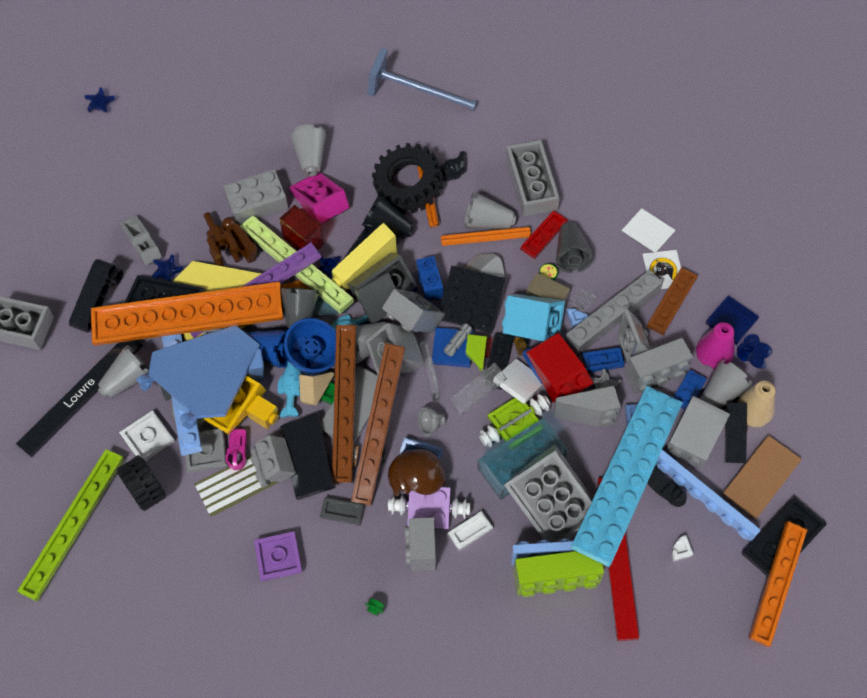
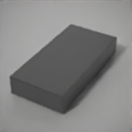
M324 497L320 518L360 525L364 504Z

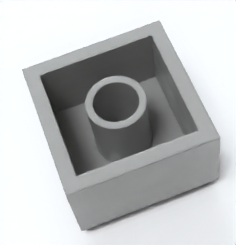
M434 518L409 519V526H405L406 545H410L405 546L406 565H411V571L436 570Z

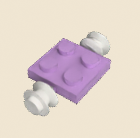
M441 487L436 493L431 495H422L411 491L407 504L403 495L400 499H396L393 495L392 499H388V511H392V515L395 511H399L402 516L408 510L407 526H409V519L434 518V528L448 529L449 512L452 510V515L455 519L458 515H463L465 519V515L470 514V503H466V499L463 502H459L456 498L452 506L450 504V487Z

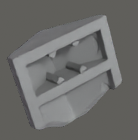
M477 254L464 267L465 269L505 278L502 260L495 254Z

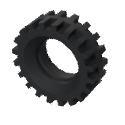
M406 143V147L401 148L400 145H397L396 150L391 151L388 149L386 151L387 156L381 155L379 157L380 164L375 163L374 168L376 172H372L374 179L372 182L377 194L384 196L392 205L399 209L402 214H405L406 210H410L411 214H413L417 208H420L421 211L425 210V204L432 205L434 203L432 198L440 196L438 189H443L442 180L444 178L439 162L433 152L430 154L429 148L425 147L422 150L420 144L411 147L410 143ZM416 165L423 170V176L420 181L409 188H397L391 182L392 176L401 167Z

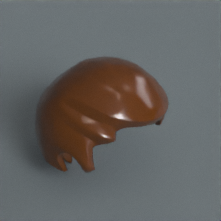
M424 449L408 450L399 454L392 461L388 470V482L395 496H399L400 491L406 494L413 491L422 495H431L436 493L446 483L445 472L440 460L434 453Z

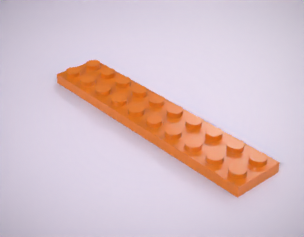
M280 282L94 307L91 308L92 344L97 346L284 320Z

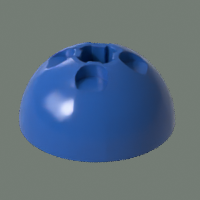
M306 318L295 322L290 326L284 338V352L290 364L297 370L308 374L322 373L330 369L335 364L336 331L329 324L319 319Z

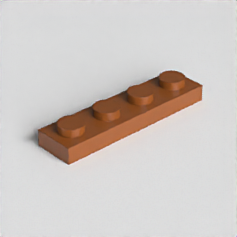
M681 267L648 322L647 328L664 336L696 282L698 275Z

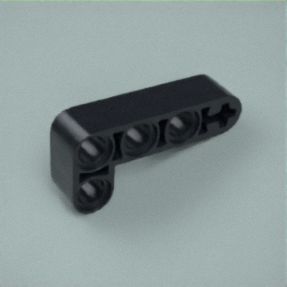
M96 259L93 262L70 316V327L86 333L92 330L91 308L102 307L111 284L117 285L122 280L123 269L101 259Z

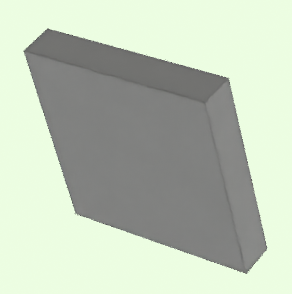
M220 429L200 431L202 451L185 455L187 472L192 473L228 467L224 432Z

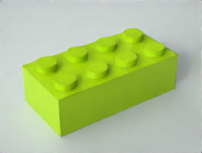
M574 551L515 559L513 574L517 595L531 597L539 592L553 594L556 590L562 589L565 592L576 590L577 587H585V589L596 588L604 575L603 564Z

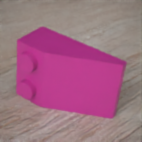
M320 172L288 187L307 214L318 224L327 222L333 216L341 214L344 210L350 208L344 190Z

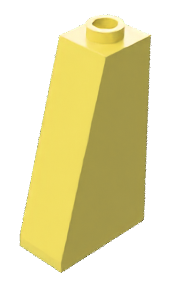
M384 223L381 224L332 270V281L345 292L350 288L347 283L388 254H397L395 234Z

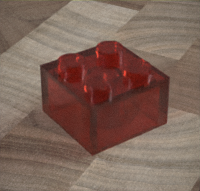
M294 204L279 218L283 238L296 249L300 250L311 242L317 250L324 246L322 224L316 218H311L305 209H300Z

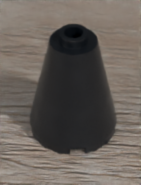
M378 194L362 224L365 228L376 230L384 223L396 237L405 239L406 236L410 237L414 230V227H412L413 223L380 194Z

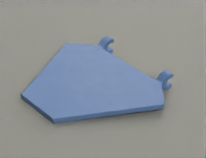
M231 326L152 352L149 374L139 376L136 381L140 384L139 387L143 391H147L153 381L157 382L189 410L190 413H184L179 418L183 422L182 425L188 430L193 427L197 418L226 417L249 371L255 353L261 347L259 343L240 328Z

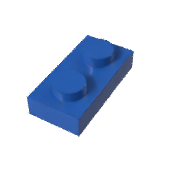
M620 347L582 353L583 363L588 373L602 371V369L624 368L625 365Z
M689 370L673 397L683 402L682 409H687L693 396L697 398L707 378Z

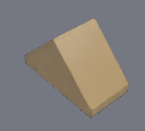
M324 371L317 374H299L300 401L303 404L317 406L334 373Z

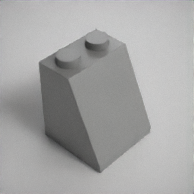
M387 323L366 340L377 375L379 374L385 343L406 347L400 373L415 372L425 364L414 332H408L401 326Z
M693 396L666 450L670 451L675 457L687 460L693 466L703 468L730 414Z

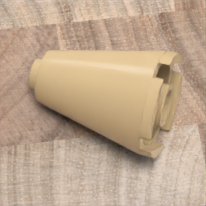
M768 381L757 383L743 392L736 400V403H747L748 426L762 427L770 422L774 416L775 387Z

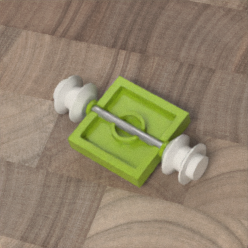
M538 394L536 401L530 399V407L526 403L523 404L514 398L488 414L487 418L494 427L488 425V431L480 430L481 435L479 438L483 445L492 447V442L496 441L499 443L501 436L509 448L541 429L542 423L535 414L541 416L542 410L549 411L550 402L548 398Z

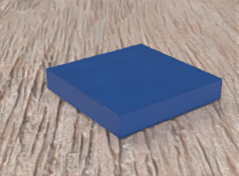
M435 327L432 364L470 368V359L466 356L467 336L461 346L455 350L454 355L450 357L444 353V348L447 344H450V340L459 329Z

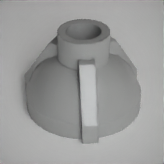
M429 407L418 411L419 429L425 437L431 436L439 429V426H443L445 423L444 415L437 414L435 410Z

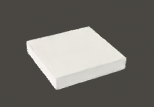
M515 359L501 371L493 381L523 404L544 386L533 371L518 359Z
M153 410L119 432L135 456H141L144 461H147L175 442Z

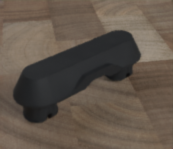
M654 466L647 484L675 507L683 506L687 499L685 493Z

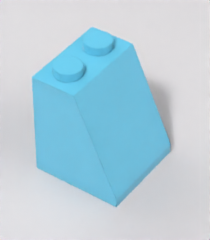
M520 294L508 295L505 301V317L502 321L503 333L544 341L556 333L561 334L565 300Z

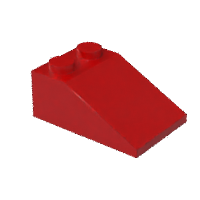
M559 333L554 334L526 352L553 403H555L557 397L579 393L593 384L585 366Z

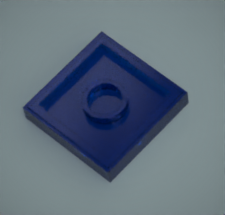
M728 295L707 319L705 324L711 328L719 323L730 324L734 329V344L737 346L758 321L759 316Z

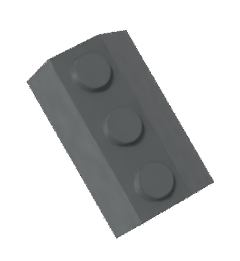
M395 253L388 254L347 283L359 303L360 301L354 290L385 272L389 273L395 288L398 290L411 291L418 286L401 255Z

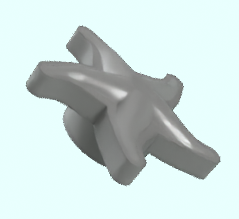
M602 369V376L600 378H591L595 390L610 386L617 387L621 383L620 379H609L606 369Z

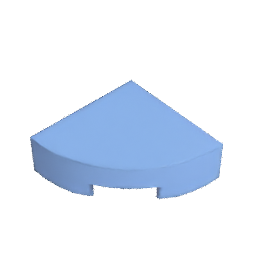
M567 309L566 311L572 328L589 317L586 313L576 309Z

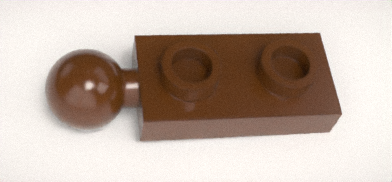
M225 218L222 221L224 230L231 231L239 251L248 263L254 262L257 253L255 243L251 242L246 231L242 230L233 218Z

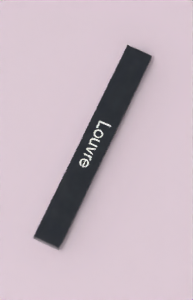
M138 340L117 343L16 445L32 458L98 392L100 388L98 383L122 349L128 345L134 350L133 354H136L143 347L142 343Z

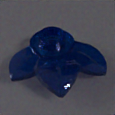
M755 334L746 336L743 343L737 348V356L740 360L749 361L754 367L760 369L767 367L764 359L770 357L773 353L771 347L766 343H760L759 336Z

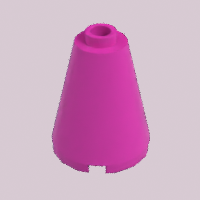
M719 323L698 341L696 355L703 365H708L715 369L720 360H725L724 364H728L733 360L735 354L734 329L728 323Z

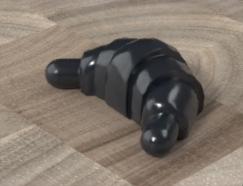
M461 151L457 158L449 159L440 166L446 182L456 180L466 172L467 160L464 151Z

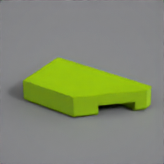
M468 334L466 356L476 364L480 371H483L487 336Z

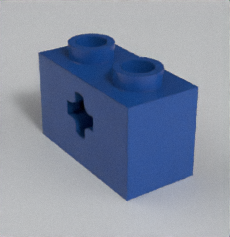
M435 257L417 259L416 272L423 297L428 301L442 299L443 285Z

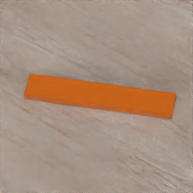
M789 521L785 522L748 638L766 647H771L807 529Z

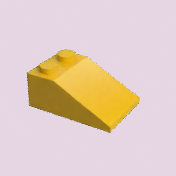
M246 376L226 417L202 419L229 435L248 415L246 409L256 396L262 397L266 390L260 383Z

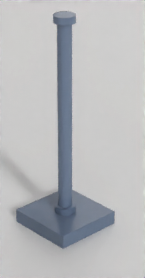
M381 47L369 73L368 95L374 96L381 79L385 78L463 105L474 111L477 102L475 100L472 102L387 72L386 60L388 49Z

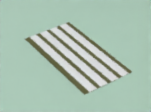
M252 455L246 457L247 463L241 470H232L228 466L194 484L210 517L279 482L268 480L269 485L261 487L260 482L256 479L255 474L257 472L255 465H252L250 459Z

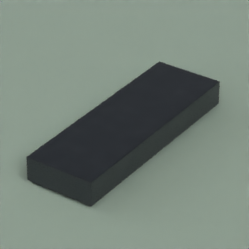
M495 333L483 386L502 390L493 381L507 367L513 336Z
M726 403V412L730 415L725 423V463H746L747 403Z

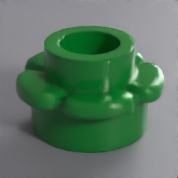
M372 598L369 599L368 603H365V606L368 607L367 612L376 616L379 613H384L385 604Z

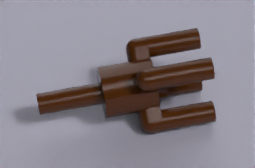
M209 212L205 213L203 216L209 227V230L206 232L208 237L207 243L215 264L224 267L220 251L229 249L236 263L240 262L242 259L238 253L239 247L231 231L224 230L223 226L216 225Z

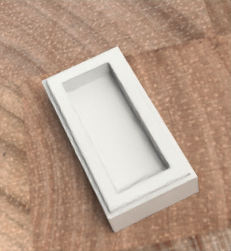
M480 511L449 531L448 536L460 551L493 530V526L483 512Z

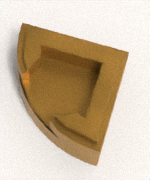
M516 337L513 339L518 355L522 356L523 351L527 349V345L523 337Z

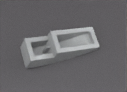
M136 215L120 223L145 266L162 258L157 245Z

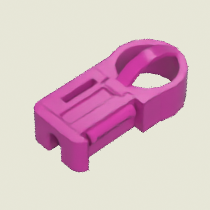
M234 429L229 434L226 462L230 469L237 471L244 468L247 463V433L245 429ZM237 454L243 456V460L239 464H237ZM232 456H233V464H231L230 461H229Z

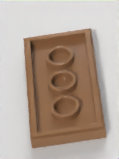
M768 435L722 496L756 520L802 459Z

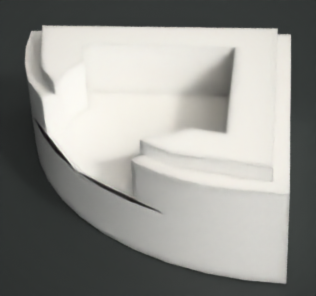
M686 535L679 538L673 546V562L693 556V551Z

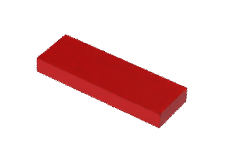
M553 210L521 245L520 250L536 259L559 233L560 227L568 222V219Z

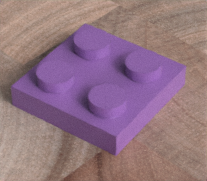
M295 531L254 540L261 582L302 573Z

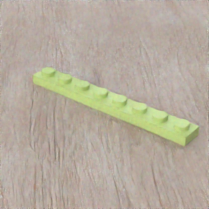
M251 216L240 225L251 240L278 262L297 252L254 216ZM313 264L294 275L310 289L319 290L318 296L340 314L354 303L353 297Z

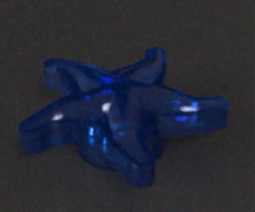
M102 87L99 88V92L96 95L84 96L86 100L91 101L87 108L89 113L93 109L107 113L106 107L108 103L115 100L114 95L105 96Z
M173 254L165 262L154 259L153 263L158 266V269L153 273L152 278L163 277L166 281H172L171 278L176 273L182 272L184 268L174 265L175 259Z
M341 257L320 258L321 267L318 269L332 280V270L337 266Z

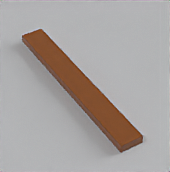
M336 325L332 463L334 483H353L356 325Z
M385 343L353 489L352 502L372 505L406 347Z

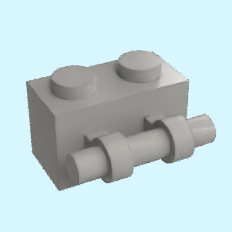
M268 435L255 444L256 448L250 451L252 455L250 459L252 465H255L257 472L255 474L256 479L260 482L261 487L268 486V480L283 482L296 474L285 438Z

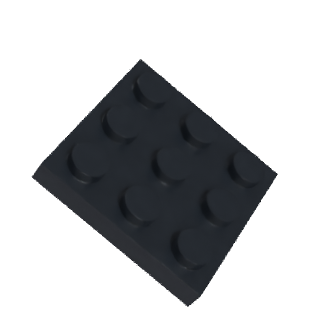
M451 265L440 310L445 313L441 321L459 326L466 323L472 329L492 333L506 278Z

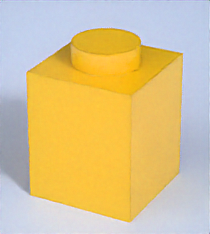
M259 395L256 396L246 409L248 417L266 429L274 425L279 418L277 406Z

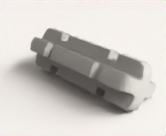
M464 323L460 327L461 330L457 331L450 340V344H447L444 348L446 355L450 357L454 355L455 350L461 346L466 336L471 333L472 327Z

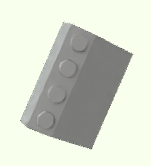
M556 445L538 455L504 483L506 489L544 540L550 541V543L558 542L561 539H570L576 535L594 499Z

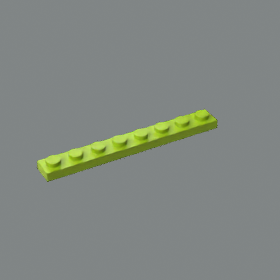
M105 449L17 590L18 593L38 602L117 473V468L125 460L123 456Z

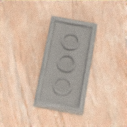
M358 365L356 367L354 443L368 423L378 375ZM334 402L321 421L323 433L332 438Z

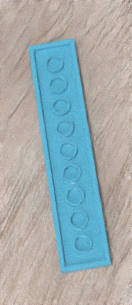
M646 386L571 545V549L610 567L683 402Z

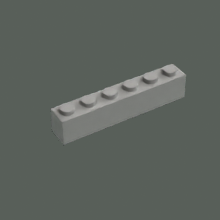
M651 270L647 271L566 333L565 342L578 357L621 323L624 310L628 309L633 314L660 293L663 282Z

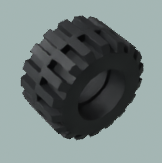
M137 455L117 468V474L141 510L146 511L166 498L164 489L141 456Z

